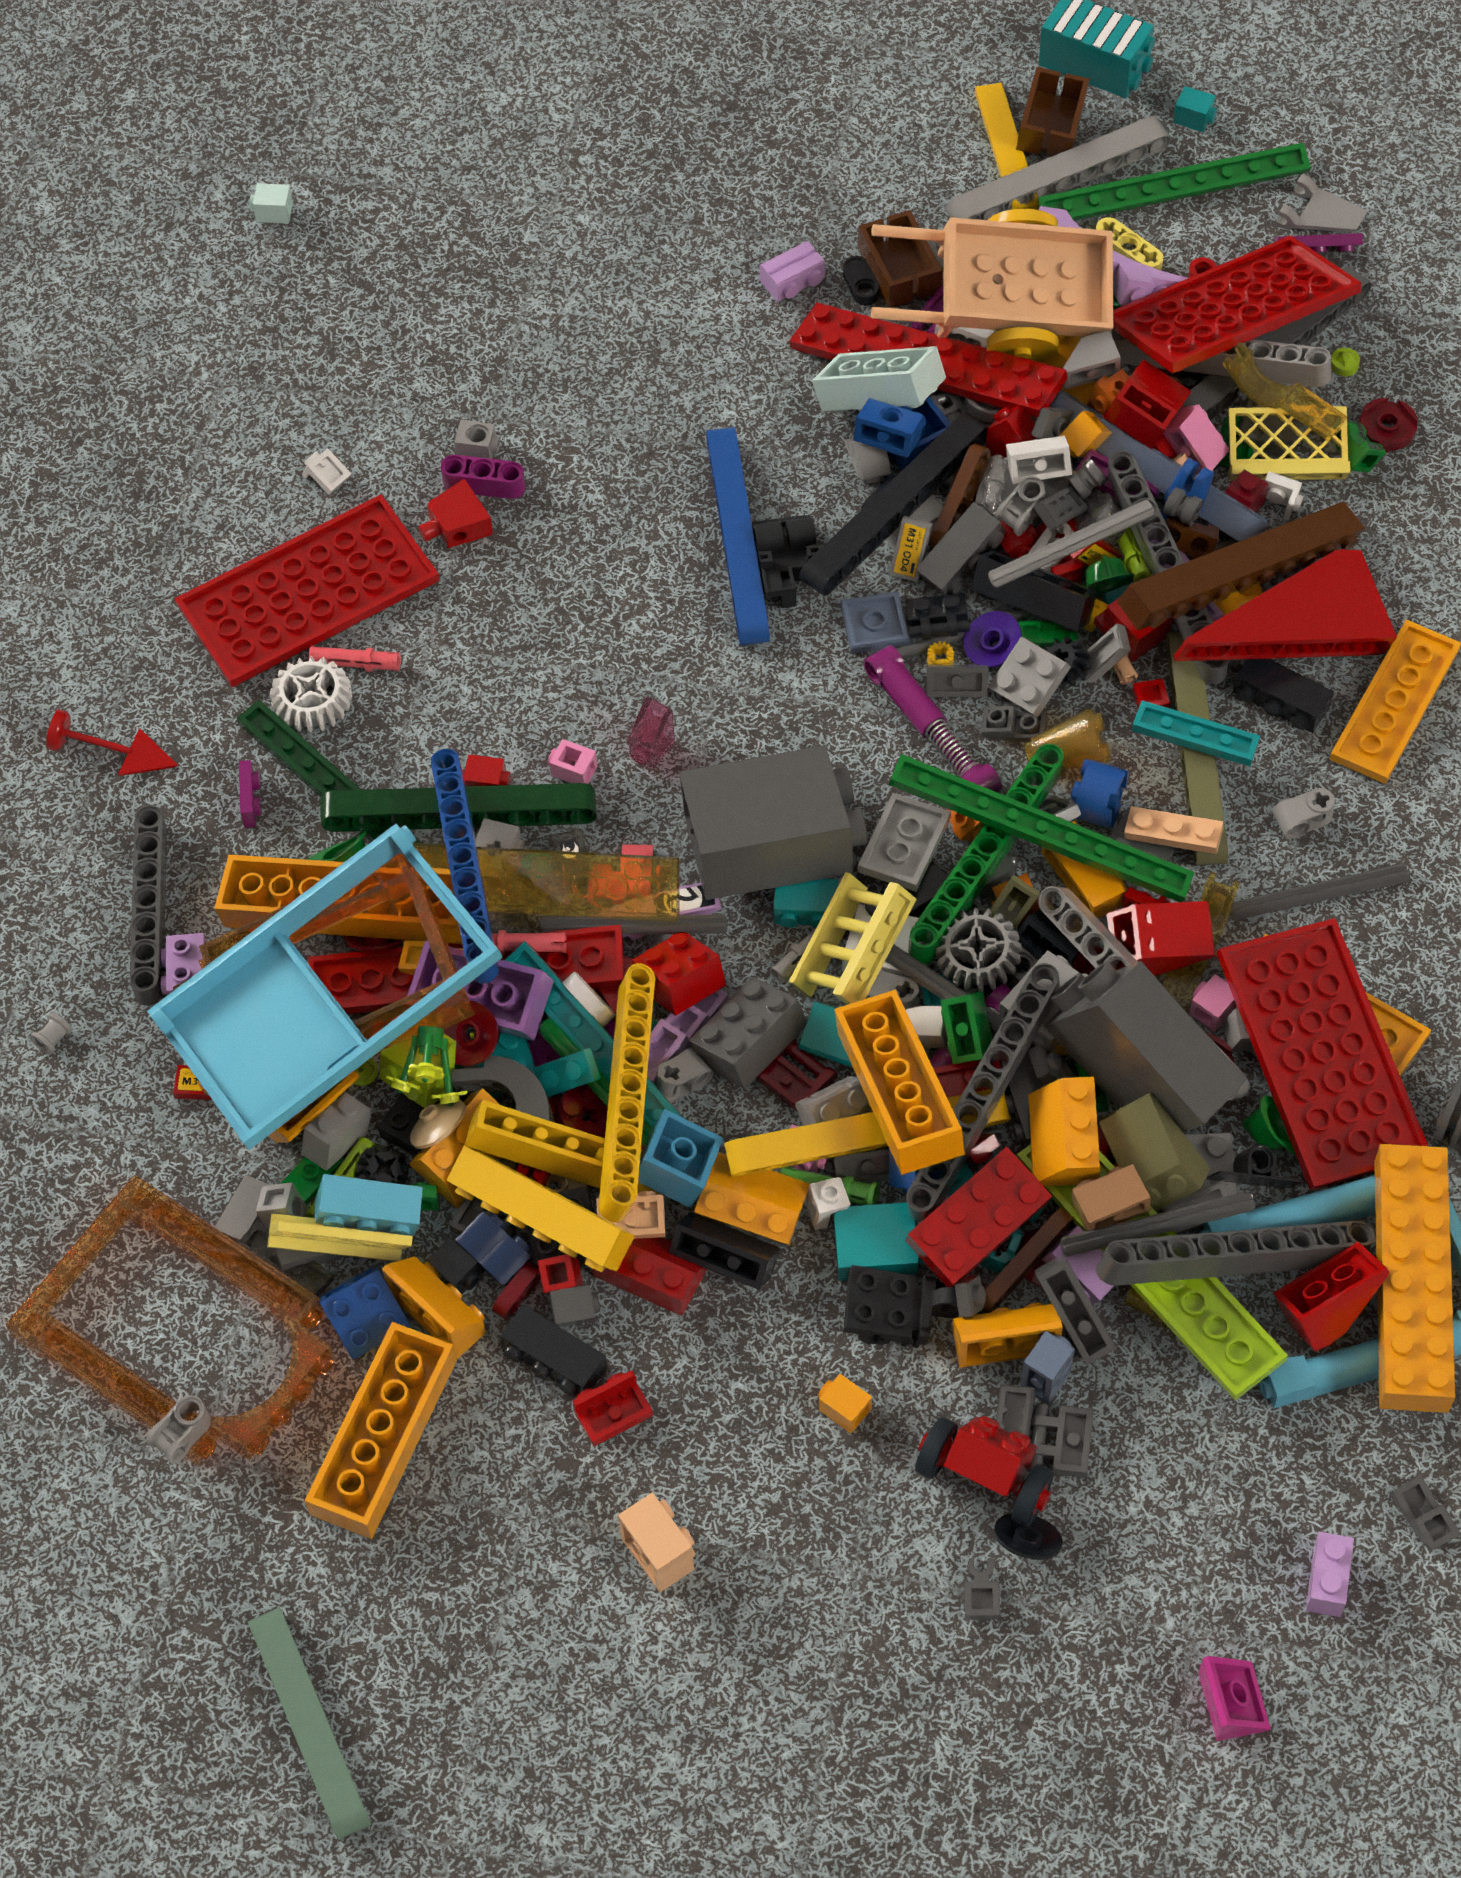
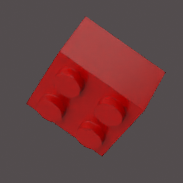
M686 932L673 934L667 940L646 950L643 954L632 960V964H645L653 970L655 974L653 1000L675 1016L726 986L720 956Z

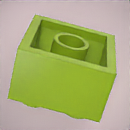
M421 1019L383 1048L380 1054L379 1078L391 1086L393 1081L386 1079V1075L400 1079L411 1048L412 1035H417L418 1026L432 1025ZM444 1034L443 1038L448 1039L447 1052L451 1075L452 1070L455 1069L456 1041ZM419 1048L413 1064L416 1065L423 1063L424 1055L418 1053ZM439 1050L438 1056H431V1064L434 1067L442 1068ZM408 1076L407 1082L421 1087L420 1089L411 1087L409 1093L402 1092L409 1099L425 1108L440 1100V1098L431 1099V1095L445 1094L444 1079H435L432 1083H421L415 1077Z

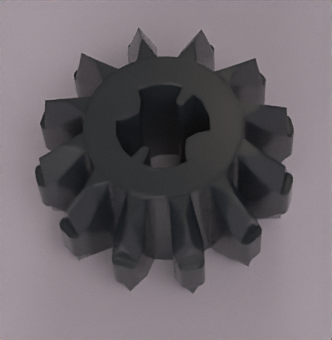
M1065 636L1062 642L1054 638V645L1052 647L1044 646V650L1071 666L1058 686L1059 688L1064 689L1068 683L1076 687V680L1078 678L1086 680L1083 671L1091 669L1090 663L1087 661L1091 657L1087 649H1084L1081 641L1077 639L1073 641L1070 637Z

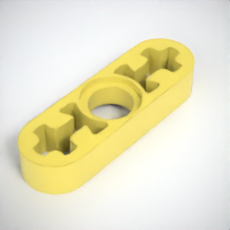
M1107 217L1098 221L1096 230H1113V250L1157 270L1162 269L1163 254L1159 249L1114 218ZM1125 243H1132L1137 248L1134 250H1126L1122 247V245Z

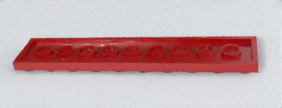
M816 302L789 340L792 349L833 360L838 354L937 346L946 375L945 380L937 387V390L1001 408L1008 406L1011 409L1020 405L1030 416L1037 418L1043 407L1050 406L1068 378L1066 369L996 350L987 351L985 347L948 337L941 339L933 333L881 319H872L870 316Z
M621 924L541 932H566L567 940L565 942H554L567 943L566 953L537 952L562 981L575 971L592 989L620 986L625 976ZM440 943L453 948H463V944ZM403 947L308 957L309 966L346 1014L388 1010L396 1001H399L407 1008L412 1007L406 1002V998L414 975L400 972L398 969ZM507 952L506 955H502L503 958L500 960H505L513 952Z

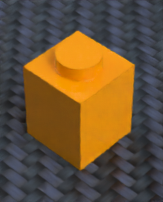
M1082 411L1059 436L1065 435L1071 456L1074 458H1084L1090 449L1095 451L1112 432L1093 412Z
M841 1374L833 1382L828 1380L818 1393L819 1411L850 1434L853 1433L872 1410V1396Z

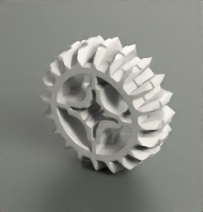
M312 656L307 662H303L299 658L296 665L288 662L287 671L279 670L278 678L273 679V688L270 689L271 705L276 715L290 727L295 725V729L298 732L307 727V730L312 733L314 727L319 726L321 731H324V724L326 723L335 727V718L344 719V711L349 710L350 701L352 700L351 684L348 677H346L345 671L342 668H338L334 661L327 664V660L324 657L318 662ZM329 685L334 688L331 697L326 695ZM292 691L296 693L293 703L288 700Z

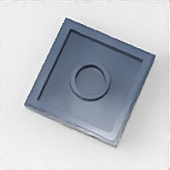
M899 591L840 600V608L851 654L880 650L888 645L894 647L910 645V637Z

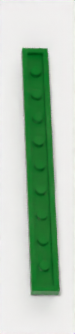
M1303 142L1041 196L1037 198L1036 202L1038 210L1040 206L1064 209L1076 221L1307 173L1311 166Z
M903 754L900 755L888 784L1177 902L1185 900L1195 873Z

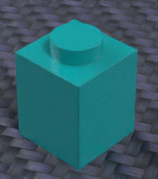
M1184 86L1175 104L1173 123L1204 133L1208 123L1213 124L1217 116L1218 108L1214 107L1216 95Z

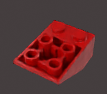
M1143 359L1117 394L1103 418L1152 450L1192 391Z
M1208 901L1135 904L1106 914L1108 930L1154 976L1216 957ZM1120 961L1117 964L1116 971L1126 967L1124 962Z

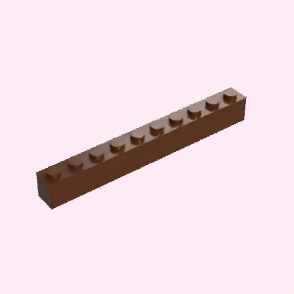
M1345 501L1131 583L1117 603L1137 630L1148 626L1155 628L1168 618L1178 619L1191 609L1200 610L1209 602L1214 600L1220 602L1236 591L1243 593L1256 583L1263 585L1276 575L1281 574V576H1285L1299 566L1303 568L1308 567L1315 560L1323 558L1335 550H1350L1358 543L1359 540L1357 538L1365 527Z

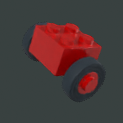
M976 1416L959 1428V1430L955 1422L940 1417L930 1432L925 1433L918 1448L920 1453L917 1458L915 1471L928 1479H933L944 1465V1467L1005 1497L1012 1492L1016 1495V1501L1011 1519L1023 1526H1030L1039 1511L1043 1512L1051 1497L1049 1489L1054 1476V1472L1051 1469L1036 1464L1024 1480L1038 1446L1030 1443L1031 1439L1025 1434L1017 1431H1012L1011 1433L999 1428L1000 1424L997 1421L986 1416H981L980 1418Z

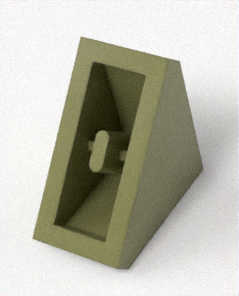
M1012 875L990 908L992 918L1001 913L1004 917V922L1010 920L1013 924L1012 931H1014L1036 901L1040 892Z

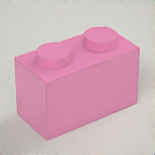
M1200 405L1180 408L1163 433L1177 455L1185 453L1187 458H1191L1199 463L1197 474L1204 467L1212 471L1229 452V447L1224 442L1223 436L1216 430L1209 420L1207 413Z

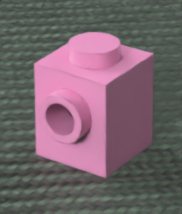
M1214 974L1208 982L1202 981L1193 993L1194 998L1191 1002L1189 1015L1216 1032L1223 1024V1021L1237 1008L1227 980Z

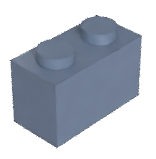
M1045 1331L1023 1362L1020 1386L1034 1388L1036 1390L1035 1397L1049 1405L1071 1373L1075 1348L1071 1347V1343L1063 1336L1058 1334L1052 1335Z

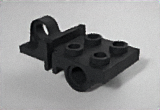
M809 514L752 522L762 585L765 588L766 597L779 596V600L782 602L780 604L781 609L796 607L795 581H801L799 576L803 566L819 551L818 544H816L813 517H810Z
M851 1265L848 1271L843 1332L859 1334V1340L866 1344L886 1345L895 1340L902 1342L901 1346H907L910 1340L914 1339L913 1347L925 1346L930 1339L932 1316L950 1319L959 1317L955 1287H946L944 1283L936 1279L937 1275L925 1274L920 1283L916 1285L917 1276Z

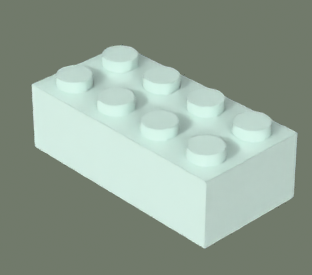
M937 346L838 354L812 380L821 410L842 413L852 409L861 411L869 398L894 406L919 407L924 404V400L931 393L937 390V387L945 380L946 375Z

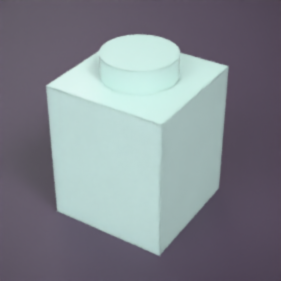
M257 183L255 195H250L249 202L250 211H254L256 222L289 224L293 206L290 185Z

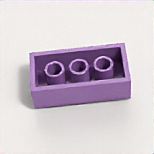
M425 941L406 1002L413 1006L466 966L464 950ZM499 960V973L493 981L478 983L472 980L433 1010V1013L440 1011L442 1017L450 1007L459 1002L475 1001L485 1005L493 1013L499 1032L534 1041L554 980L543 970Z

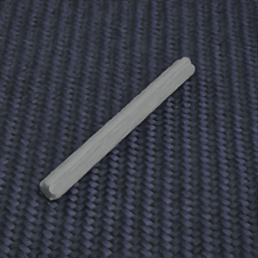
M1144 500L1000 566L988 573L990 582L995 588H998L1148 519L1154 515L1153 506L1148 500Z

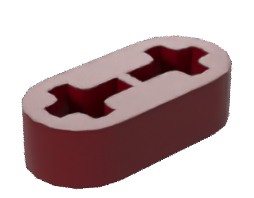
M530 1261L525 1263L498 1296L492 1311L504 1320H509L541 1280L539 1267Z

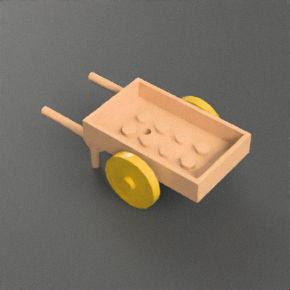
M1034 209L1007 210L991 216L988 220L950 217L944 230L872 225V236L935 241L941 245L937 253L938 257L944 258L943 312L872 307V319L935 323L941 327L937 333V337L941 339L946 338L954 328L959 327L1000 330L987 337V351L996 350L1036 362L1051 359L1058 354V337L1056 335L1086 337L1092 333H1101L1108 330L1111 332L1113 329V231L1058 226V220L1054 215Z

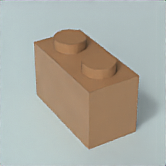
M1132 1164L1127 1167H1115L1108 1171L1105 1176L1096 1180L1087 1179L1080 1182L1072 1189V1204L1085 1230L1090 1231L1126 1222L1149 1212L1150 1195Z

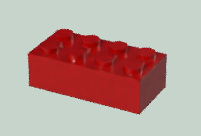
M1006 1146L908 1233L905 1242L946 1287H955L957 1282L965 1278L1049 1202L1052 1195Z

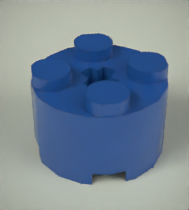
M1086 758L1080 774L1083 776L1082 781L1074 783L1071 793V799L1074 800L1073 803L1078 805L1081 816L1075 819L1110 829V827L1114 826L1122 806L1120 801L1123 789H1127L1129 771Z

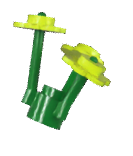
M418 1026L417 1035H412L411 1048L400 1079L388 1075L385 1077L393 1081L391 1087L397 1089L398 1093L403 1091L409 1093L411 1087L420 1089L421 1086L407 1082L408 1076H411L421 1083H432L435 1079H444L445 1094L431 1095V1099L440 1098V1104L447 1103L448 1106H452L454 1102H460L459 1095L467 1094V1091H452L447 1052L448 1039L443 1038V1028ZM419 1048L418 1053L424 1055L423 1063L416 1065L413 1064ZM439 1050L442 1068L434 1067L431 1064V1056H438Z

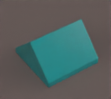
M814 1001L799 1049L853 1068L837 1031L834 1009L838 1007Z

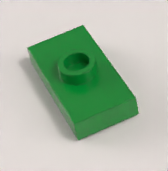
M1050 620L1018 622L1022 631V637L1044 649V646L1052 647L1054 645V638L1059 639L1060 642L1063 641L1065 636L1070 637L1073 641L1078 640L1077 631H1066L1060 627V624Z
M304 1157L280 1184L292 1182L307 1206L316 1196L323 1174L334 1175L345 1159L342 1157L326 1171Z

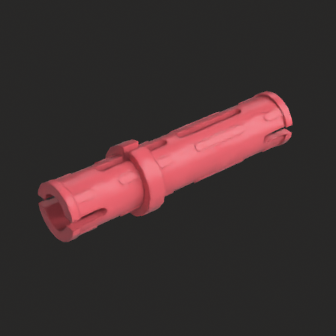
M311 646L309 650V659L312 656L318 662L324 657L327 660V664L334 661L337 667L364 668L366 672H372L373 669L398 672L401 666L400 652H381L368 647L366 650Z
M499 930L498 933H493L494 944L502 955H506L507 952H514L524 941L529 943L536 952L566 953L567 943H554L565 942L567 940L566 932L507 933L506 930Z

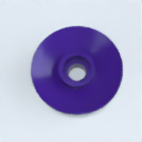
M1001 611L984 613L969 625L970 632H965L964 650L968 658L976 665H988V668L1003 665L1022 637L1020 625L1008 613ZM995 641H1000L996 646L992 647V644Z

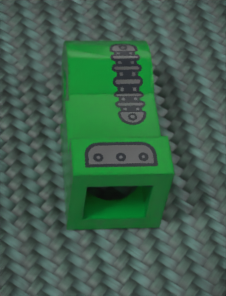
M1340 420L1333 425L1332 433L1340 426ZM1347 421L1350 469L1352 471L1368 473L1387 452L1381 444L1369 441L1363 424ZM1340 431L1335 435V436H1337L1339 439H1340ZM1334 442V444L1336 445V448L1338 449V451H1339L1340 454H1341V449H1340V447Z

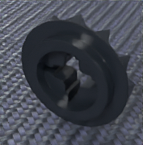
M378 1143L373 1147L367 1148L359 1157L357 1176L359 1179L404 1185L408 1178L409 1164L406 1163L403 1153L395 1150L393 1145L385 1146ZM377 1162H380L382 1165L391 1162V1167L388 1170L390 1175L383 1172L374 1176L379 1166Z

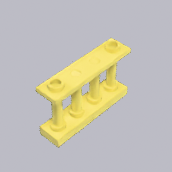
M845 872L789 982L808 997L813 996L819 985L834 989L833 994L846 1005L866 999L917 899L900 884L889 882L883 895L867 891L868 888L851 873ZM860 903L877 906L869 922L853 919ZM846 930L863 934L855 950L838 946ZM832 958L848 961L840 978L824 974Z

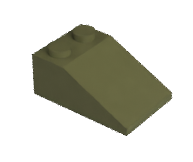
M1152 1092L1099 1120V1124L1118 1166L1127 1167L1132 1164L1134 1165L1150 1195V1206L1155 1211L1201 1189L1210 1167Z

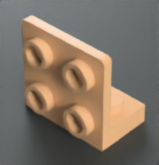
M654 1191L637 1193L636 1200L623 1221L611 1223L634 1234V1239L666 1237L663 1195H657ZM596 1198L597 1215L602 1217L601 1213L599 1212V1198Z

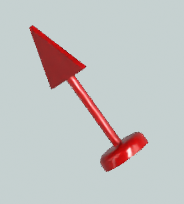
M61 709L54 713L49 725L46 738V747L49 750L59 751L64 746L67 737L127 754L118 776L178 766L140 728L131 747L70 730V714Z

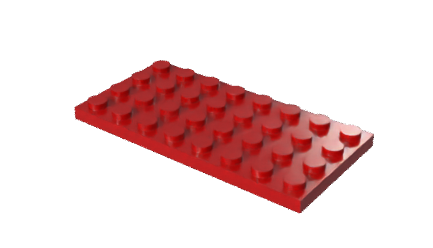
M1290 235L1113 310V330L1173 374L1198 362L1205 361L1221 352L1228 351L1242 343L1254 340L1265 333L1277 330L1279 327L1293 321L1300 320L1316 311L1323 310L1337 302L1346 300L1361 292V282Z
M380 494L174 599L176 606L231 688L305 651L311 646L439 582L440 577L437 570L383 495Z
M1336 918L1219 948L1216 952L1310 1191L1374 1173V1161L1380 1144L1428 1146Z

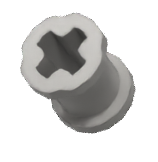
M53 1012L47 1016L48 1021L41 1029L30 1035L34 1045L49 1055L55 1052L54 1047L64 1035H70L72 1032L70 1024Z

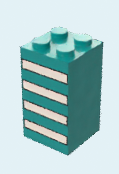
M1060 0L1041 27L1039 65L1058 71L1063 75L1067 73L1090 78L1089 85L1126 99L1132 90L1136 91L1138 89L1142 74L1144 72L1148 73L1152 67L1153 57H1151V51L1156 41V38L1153 37L1154 25L1090 0Z

